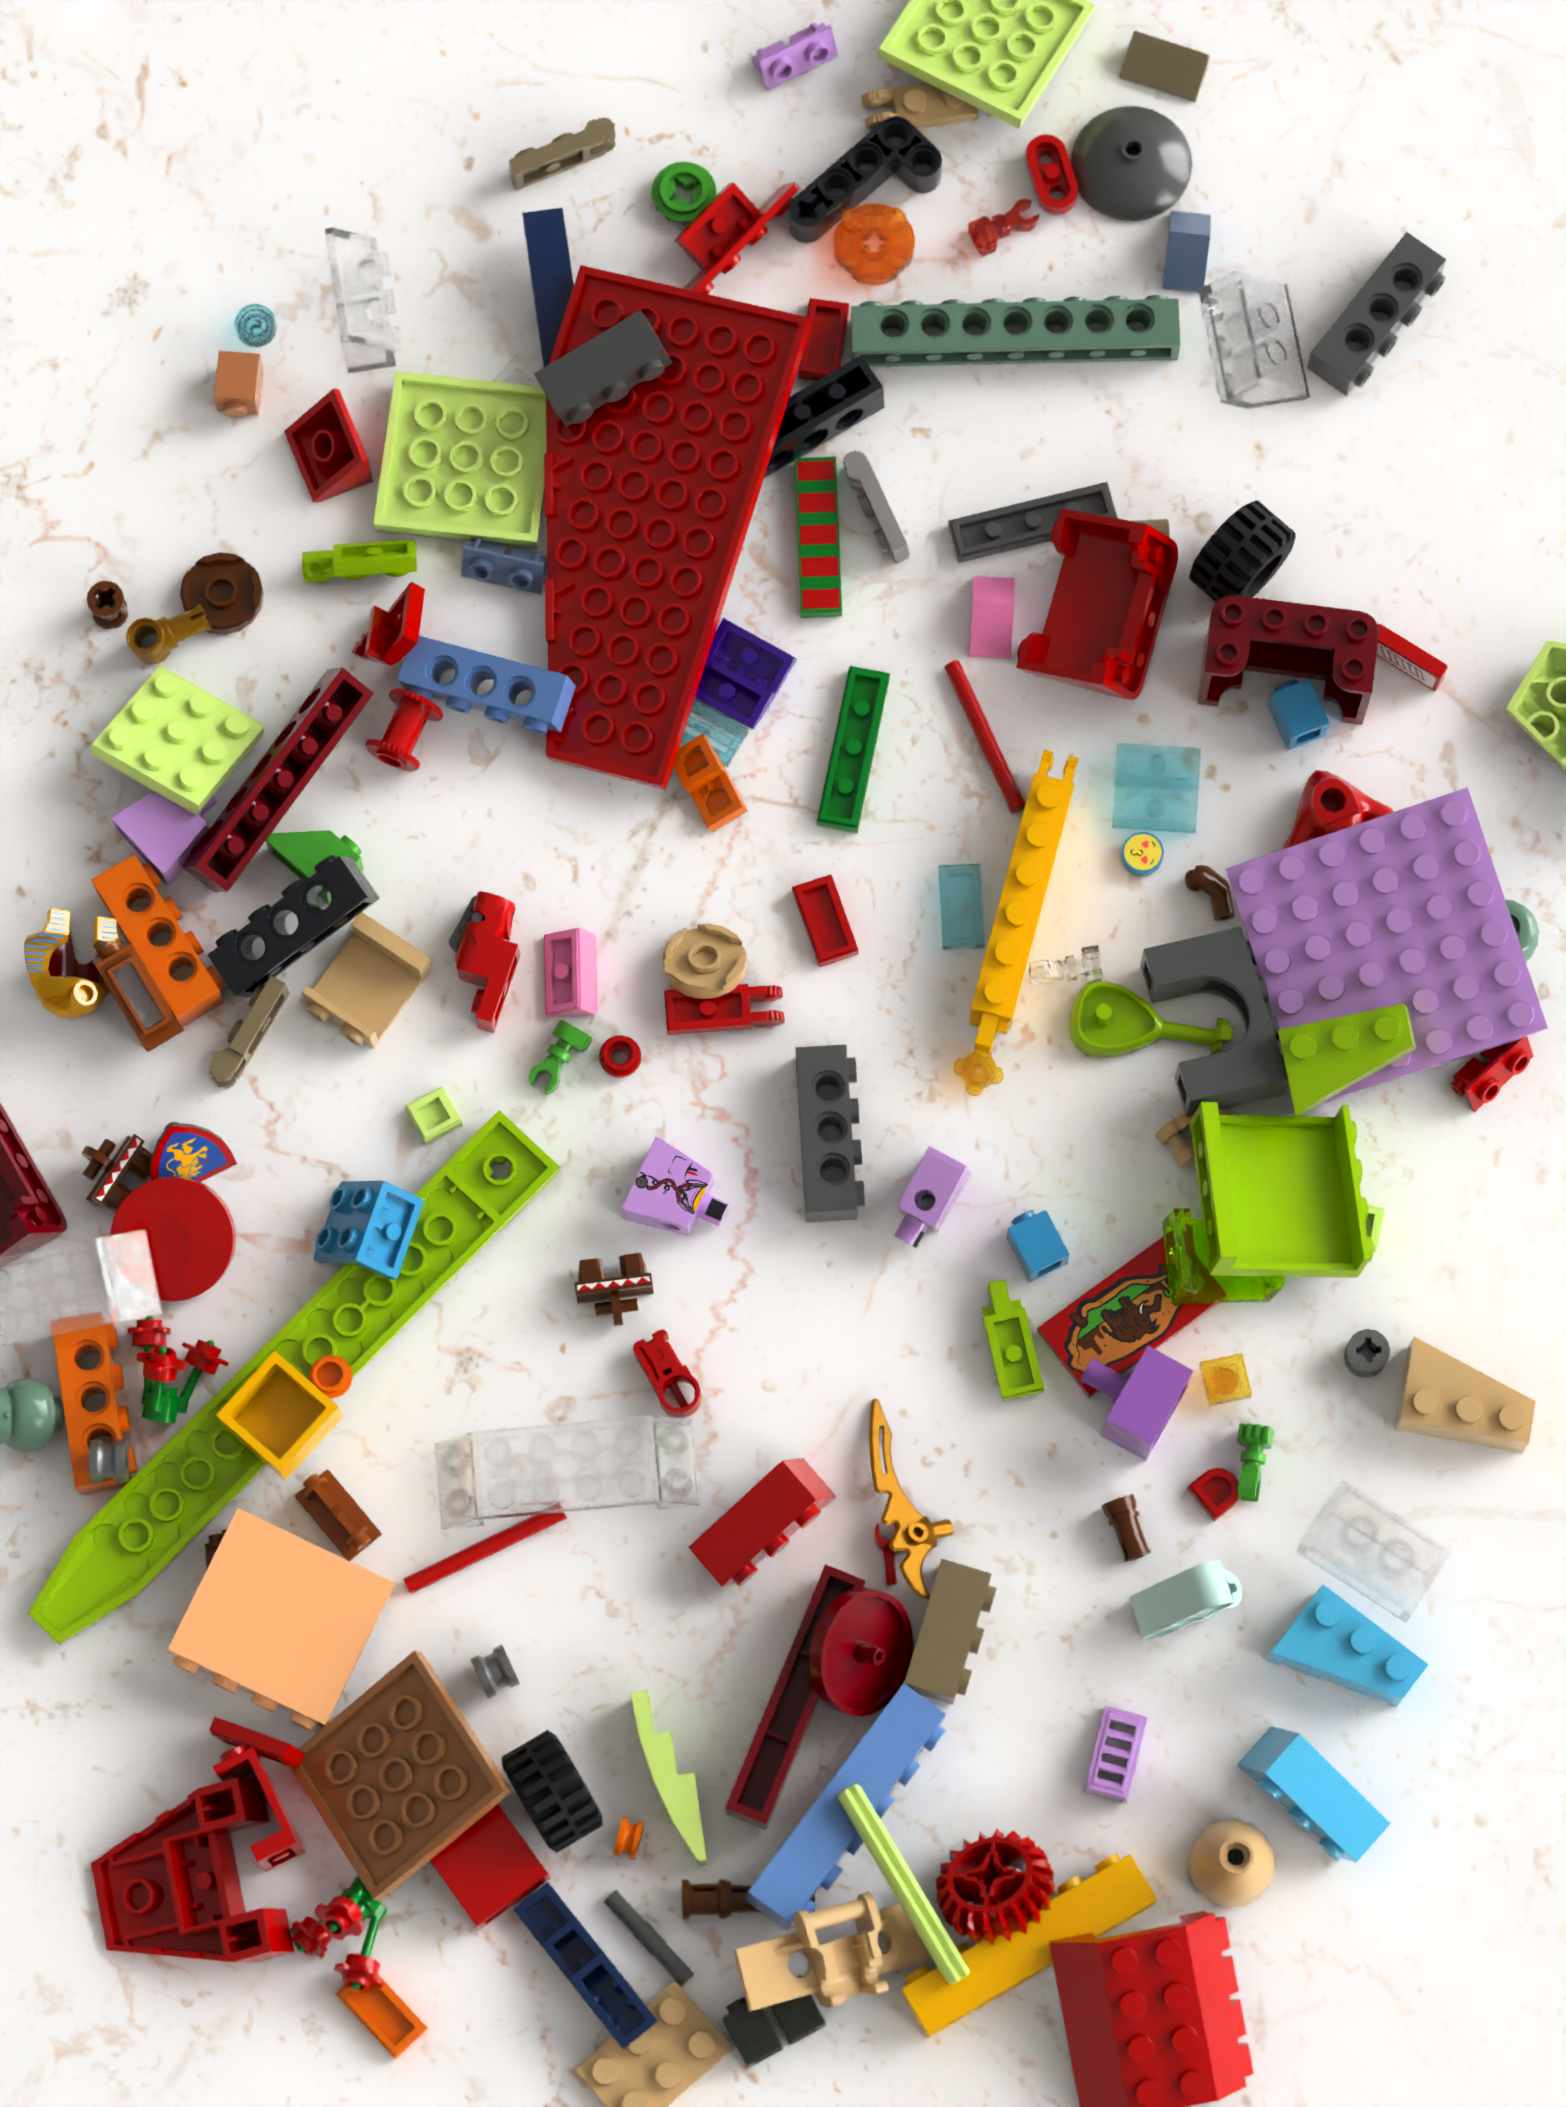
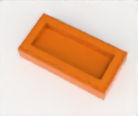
M385 1981L381 1988L370 1986L368 1991H358L344 1985L336 1993L341 2001L396 2060L428 2030L427 2026Z

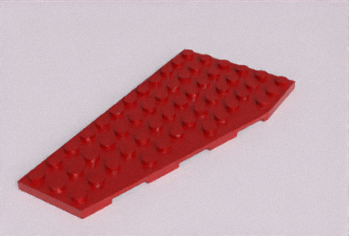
M580 265L549 364L641 310L652 325L673 363L667 366L664 372L656 379L642 381L629 389V393L621 400L612 403L607 402L594 410L593 415L582 423H572L566 426L557 416L546 397L544 506L545 516L547 517L545 640L548 643V670L567 675L576 685L561 733L547 730L546 756L551 761L666 790L813 323L809 317Z

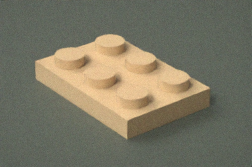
M675 1980L646 2005L658 2022L624 2049L621 2048L612 2036L575 2069L576 2073L606 2107H669L733 2049L732 2045Z

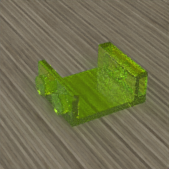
M1174 1208L1162 1221L1171 1304L1270 1302L1284 1286L1285 1277L1209 1276L1202 1219H1191L1190 1208Z

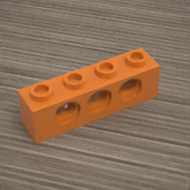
M134 854L91 879L99 897L112 918L116 919V924L125 939H128L133 944L182 1028L225 1003L220 989L225 987L223 980L213 965L207 968L203 965L198 955L204 952L203 948L192 931L184 934L177 921L183 917L172 898L169 896L163 900L156 887L162 883L149 862L142 866ZM138 898L151 900L149 907L142 912L130 910L132 902ZM157 933H171L172 938L168 944L160 947L151 944L152 938ZM181 966H189L194 969L192 975L187 980L177 981L172 978L174 971Z
M102 1311L51 1320L75 1488L80 1495L123 1488L131 1480L130 1474L137 1473L133 1447L129 1448V1476L127 1483H118L115 1479H104L101 1483H91L89 1474L90 1441L100 1435H109L112 1437L113 1444L117 1439H125L124 1432L131 1431L127 1405L120 1406L118 1390L125 1389L121 1364L114 1365L112 1349L119 1348L115 1323H108ZM88 1352L99 1353L100 1361L95 1368L91 1370L79 1368V1361L84 1354ZM95 1393L106 1395V1403L102 1409L96 1412H90L85 1409V1403L89 1396Z

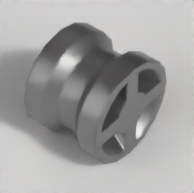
M1365 1329L1358 1331L1351 1337L1345 1348L1344 1360L1347 1368L1358 1377L1369 1378L1377 1375L1382 1371L1389 1359V1343L1384 1335L1376 1330Z
M117 1439L113 1444H104L101 1440L90 1441L89 1474L91 1483H101L104 1479H115L118 1483H127L129 1476V1448L127 1439Z
M502 1644L495 1647L492 1654L486 1657L477 1655L470 1659L488 1699L495 1696L498 1689L504 1686L515 1687L520 1684Z

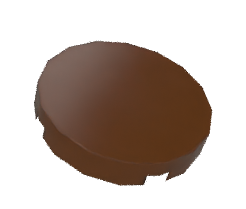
M221 552L204 556L195 562L196 565L189 572L187 571L182 579L180 596L184 611L191 610L201 604L206 613V619L211 625V629L205 631L213 634L226 635L238 632L252 623L262 608L264 596L259 573L255 568L236 554Z

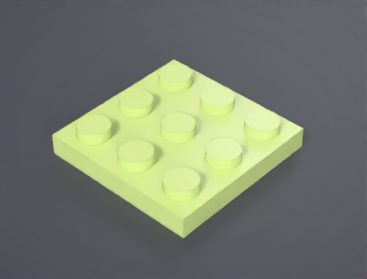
M160 665L92 743L90 754L197 815L262 738L265 725Z

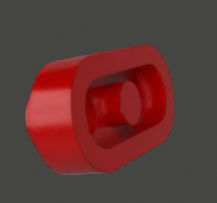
M1052 135L1035 137L1027 146L1025 162L1038 203L1048 213L1064 214L1075 206L1078 196V185L1065 145L1059 138ZM1042 156H1048L1053 161L1049 164H1043L1038 159ZM1060 192L1064 195V198L1055 200L1050 194Z

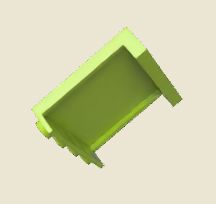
M1201 1102L1190 1120L1209 1276L1358 1278L1367 1263L1371 1262L1374 1246L1372 1238L1367 1236L1365 1222L1368 1216V1204L1366 1198L1361 1197L1360 1183L1363 1170L1360 1159H1356L1354 1145L1357 1140L1356 1123L1350 1120L1349 1106L1342 1105L1335 1117L1219 1115L1218 1102Z

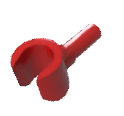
M878 1523L875 1527L874 1536L875 1543L882 1550L884 1557L886 1585H897L896 1553L889 1547L891 1539H883L880 1536Z

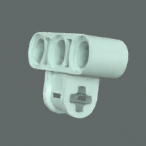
M1212 1561L1189 1568L1130 1596V1601L1142 1640L1170 1634L1196 1621L1209 1619L1215 1616L1218 1611L1228 1610L1237 1606L1242 1598V1588L1235 1575L1223 1569L1221 1561Z

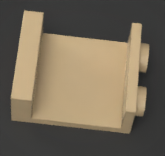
M361 912L351 923L353 935L313 989L306 985L301 992L307 1004L305 1009L309 1014L323 1023L330 1019L342 1027L339 1032L350 1042L357 1046L364 1042L374 1049L428 975L432 966L429 956Z

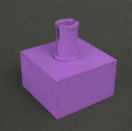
M1148 1345L1131 1375L1128 1374L1125 1377L1098 1362L1097 1359L1092 1358L1080 1382L1114 1399L1112 1402L1114 1405L1105 1420L1101 1436L1146 1461L1187 1390L1193 1370Z

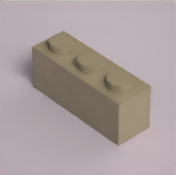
M941 1558L904 1681L907 1686L918 1694L950 1704H954L956 1694L965 1696L972 1670L964 1668L969 1652L978 1653L984 1629L977 1627L981 1610L990 1613L997 1589L996 1587L989 1586L991 1573Z

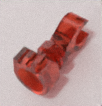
M1021 199L1017 201L1013 208L1005 213L1004 216L999 213L992 216L991 221L987 216H982L968 223L971 240L982 257L996 251L998 237L1003 239L1010 235V231L1026 232L1036 227L1040 214L1029 219L1019 215L1020 212L1030 208L1032 200Z

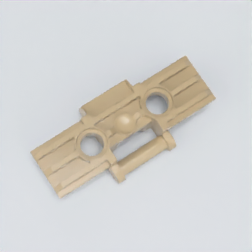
M870 1892L859 1894L857 1900L808 1913L806 1910L797 1911L794 1913L796 1932L733 1950L749 2011L813 1993L820 2005L831 2008L845 2002L844 1998L862 1993L876 1995L888 1991L886 1980L881 1981L878 1977L880 1974L933 1959L901 1904L877 1909L875 1899ZM855 1920L857 1934L819 1944L815 1930ZM879 1931L887 1939V1947L882 1954L877 1942ZM794 1952L802 1953L808 1962L807 1972L801 1978L792 1975L788 1968L789 1957Z

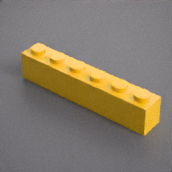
M1115 1853L1096 1864L1094 1867L1098 1873L1087 1880L1082 1881L1078 1875L1057 1888L1060 1895L1050 1901V1910L1039 1911L1041 1914V1924L1035 1922L1026 1924L1028 1927L1027 1935L1017 1930L1012 1933L1011 1942L1002 1935L998 1936L992 1945L984 1936L983 1941L971 1948H968L965 1942L956 1946L969 1968V1974L960 1981L950 1985L946 1982L938 1967L931 1971L928 1965L906 1976L904 1979L908 1985L901 1989V1994L927 2039L1052 1966L1049 1941L1087 1933H1093L1095 1939L1155 1905L1157 1898L1131 1854L1120 1859L1118 1854Z

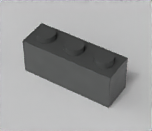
M641 310L534 373L557 416L566 426H569L572 423L578 424L586 421L593 415L594 410L607 402L612 403L621 400L629 393V389L642 381L656 379L673 362L652 325Z

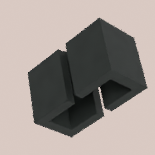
M811 1994L770 2006L790 2045L826 2026V2022ZM745 1996L726 2007L729 2014L722 2017V2021L747 2068L783 2050V2046L763 2008L749 2011Z

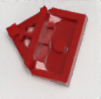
M410 582L388 612L373 606L370 613L368 631L366 634H362L361 640L356 642L351 653L358 657L393 666L408 654L418 643L425 588Z

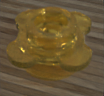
M975 1050V1052L967 1055L965 1059L959 1058L954 1063L955 1074L963 1078L966 1083V1091L972 1096L980 1095L983 1088L990 1084H999L1003 1080V1070L1000 1067H996L990 1053ZM981 1068L983 1072L977 1075L974 1070Z

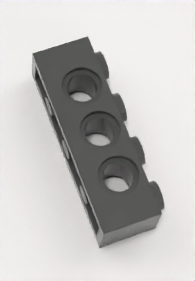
M1406 232L1311 351L1307 369L1346 396L1355 385L1361 388L1374 371V367L1371 366L1379 354L1382 357H1386L1396 344L1398 337L1395 334L1404 324L1410 327L1422 310V307L1419 305L1427 294L1433 297L1443 285L1446 277L1442 273L1446 259ZM1398 281L1408 282L1413 287V289L1409 291H1403L1398 289L1394 283ZM1381 311L1387 314L1389 319L1378 321L1370 313ZM1351 341H1357L1363 344L1366 349L1363 351H1353L1346 344Z
M846 1044L795 1047L806 1222L857 1219V1207L865 1206L864 1182L855 1181L854 1165H862L861 1139L852 1140V1124H859L858 1098L850 1099L849 1083H857L855 1057L847 1058ZM824 1084H831L840 1093L832 1100H824L816 1094V1090ZM826 1125H834L841 1130L842 1135L835 1141H826L819 1136L818 1132ZM829 1166H836L843 1170L845 1176L839 1182L830 1183L822 1178L821 1173Z

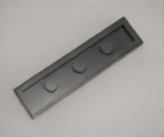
M1108 483L1091 485L948 520V528L958 563L1051 541V529L1058 519L1061 508L1118 519Z

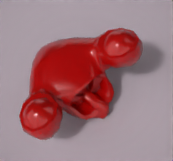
M1315 770L1308 778L1303 789L1295 824L1284 844V849L1394 811L1391 807L1367 796L1339 776L1328 771Z

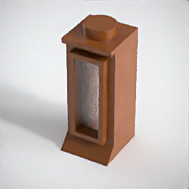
M118 938L113 939L96 950L99 956L93 959L92 963L142 1047L147 1052L184 1031L133 944L128 939L122 943Z

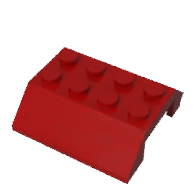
M1200 1911L1179 1915L1180 1923L1100 1939H1095L1093 1933H1087L1049 1941L1079 2107H1188L1218 2101L1247 2087L1245 2078L1254 2074L1249 2044L1247 2042L1238 2043V2038L1247 2035L1241 2000H1230V1995L1239 1990L1233 1957L1222 1956L1223 1951L1231 1948L1225 1917H1215V1913Z

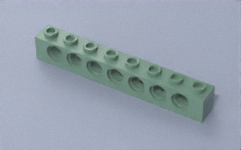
M1151 295L1139 300H1128L1124 296H1110L1104 300L1087 301L1083 297H1069L1063 301L1050 302L1037 297L1027 298L1022 302H1005L1002 299L992 298L986 299L982 303H964L962 300L950 299L941 302V304H924L921 301L908 300L900 305H883L877 301H867L859 306H851L852 360L862 355L869 367L1178 360L1181 345L1179 299H1169L1164 295ZM1136 321L1143 323L1147 329L1137 332L1131 330L1127 325ZM1097 322L1104 325L1106 330L1097 333L1090 331L1086 326ZM1057 323L1066 330L1061 333H1052L1046 329V326ZM1017 324L1023 327L1025 331L1020 334H1011L1005 330V327ZM970 325H976L981 327L984 332L979 335H970L964 329ZM929 326H936L943 333L938 336H929L923 330ZM888 327H896L902 331V334L897 337H889L882 331Z

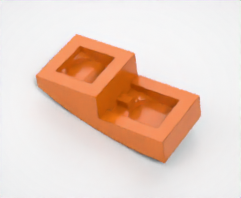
M704 734L679 747L673 767L684 789L691 794L708 829L714 832L748 811L731 777Z

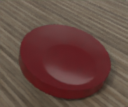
M855 1588L838 1596L826 1608L817 1623L812 1637L809 1668L814 1689L819 1698L829 1708L852 1716L871 1715L884 1708L903 1685L912 1658L913 1633L909 1617L902 1604L889 1593L871 1588Z

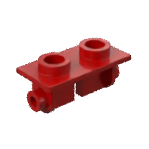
M1528 1037L1480 1052L1481 1056L1489 1061L1486 1065L1473 1057L1453 1075L1454 1081L1450 1084L1451 1089L1460 1097L1466 1093L1470 1108L1474 1113L1484 1103L1492 1101L1499 1093L1500 1088L1512 1076L1520 1074L1528 1066L1530 1059L1534 1057Z

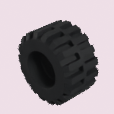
M1258 500L1250 502L1233 513L1206 542L1193 562L1189 579L1215 602L1225 596L1232 595L1253 598L1274 576L1290 554L1295 542L1296 533Z
M546 1730L502 1756L504 1772L550 1849L558 1853L603 1826L602 1814L555 1734Z

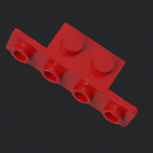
M734 182L728 183L674 239L701 269L683 289L709 294L714 288L711 281L720 272L726 274L741 260L738 253L747 244L752 246L767 233L768 228L765 225L774 215L779 218L789 210L790 203L793 200L792 197L800 187L795 182L782 185L758 210Z

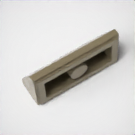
M1134 31L1119 78L1196 102L1208 69L1210 56L1182 45Z

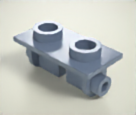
M477 538L476 541L468 540L467 546L464 545L461 576L518 590L542 593L543 573L546 574L547 557L542 556L541 551L535 552L514 547L510 556L505 554L506 545L483 541L482 538Z

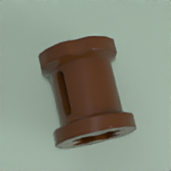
M101 581L90 588L87 593V604L93 613L94 622L104 629L122 626L128 618L127 603L124 600L122 589L111 581ZM113 602L115 603V606H113L112 608L110 606H107L111 605ZM103 603L107 604L101 609Z

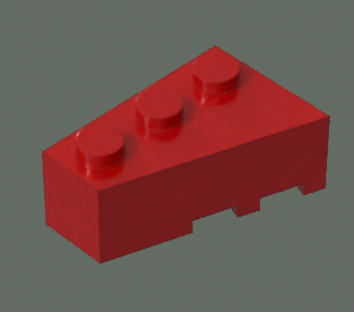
M804 1458L782 1460L688 1548L722 1587L733 1585L734 1583L741 1586L757 1573L759 1569L755 1565L767 1555L771 1558L780 1552L790 1542L788 1538L799 1528H805L820 1515L821 1510L837 1496Z

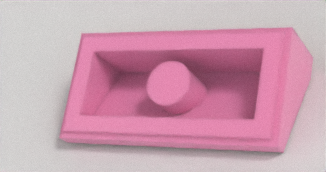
M582 928L544 934L545 1015L548 1017L597 1014L595 935Z

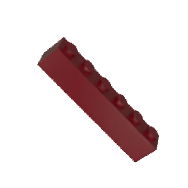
M825 1564L726 1804L725 1811L727 1815L767 1830L820 1701L814 1689L809 1668L810 1646L815 1628L826 1608L838 1596L851 1589L865 1588L866 1580Z

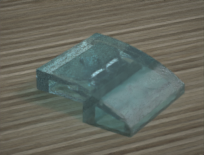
M1117 742L1112 828L1196 833L1201 748Z

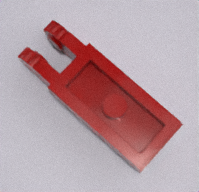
M739 984L733 991L708 999L685 996L675 989L664 991L667 1035L752 1029L751 1026L768 1027L784 1024L785 1017L781 1011L750 1012V1001L770 1002L779 1000L783 997L782 988L775 985L748 987V984Z

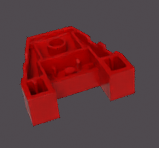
M236 1777L196 1789L187 1796V1800L171 1811L166 1810L156 1817V1821L139 1833L132 1834L91 1863L107 1950L256 1963L294 1953L286 1909L260 1908L245 1912L230 1833L269 1823L263 1789L258 1779Z

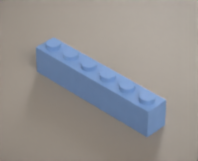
M903 1683L749 1889L745 1900L786 1931L794 1923L795 1912L806 1910L808 1913L813 1912L817 1904L811 1900L820 1887L827 1891L830 1889L843 1871L837 1865L846 1852L854 1856L864 1843L838 1800V1795L852 1785H860L881 1820L895 1800L889 1796L890 1792L898 1782L904 1786L908 1784L920 1767V1764L914 1761L924 1747L931 1752L946 1732L945 1729L940 1727L946 1714Z

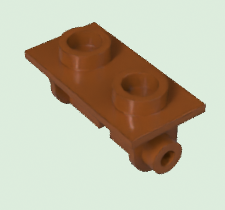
M328 1469L319 1476L317 1474L310 1476L303 1483L305 1488L294 1496L348 1561H351L382 1535Z

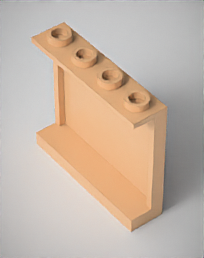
M237 1508L167 1649L168 1654L175 1657L172 1664L194 1675L199 1668L214 1676L211 1681L214 1685L234 1694L237 1688L243 1689L253 1694L251 1702L273 1713L278 1706L293 1714L290 1721L307 1730L314 1731L316 1725L323 1728L328 1724V1720L385 1604L388 1602L395 1583Z

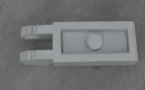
M860 450L850 451L849 454L846 453L847 456L844 457L845 461L843 464L847 478H849L852 489L863 492L857 498L865 517L868 519L874 516L880 528L873 531L882 553L885 554L890 551L896 564L908 559L910 553L907 542L877 477L867 460V456L861 453Z

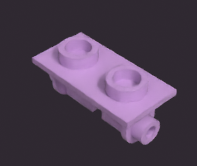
M812 23L809 27L789 36L791 43L785 45L780 40L764 49H758L757 55L751 57L756 70L762 72L765 88L769 90L838 57L830 25Z

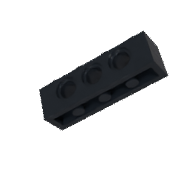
M862 355L789 397L764 478L795 461V458H800L884 408L883 386Z
M331 855L323 859L314 867L316 873L305 882L297 880L287 886L281 892L283 896L281 900L271 907L269 904L260 907L248 917L250 921L248 925L240 931L233 929L225 933L215 942L217 948L210 952L208 957L235 996H251L259 984L265 985L270 976L276 977L380 899L352 857H336ZM326 887L331 893V902L326 909L322 910L318 905L317 897L319 892ZM293 912L297 916L298 927L294 933L289 934L285 929V919ZM261 937L265 943V951L259 959H256L252 953V944L255 939Z

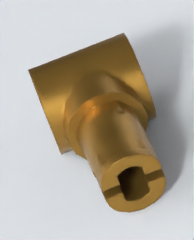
M199 604L195 608L168 620L165 616L155 621L150 618L137 619L127 629L126 639L131 650L141 661L146 664L155 665L166 660L170 651L178 647L179 642L205 630H210L211 625L206 619L207 616L203 607ZM150 634H157V641L152 647L147 649L140 647L144 637Z

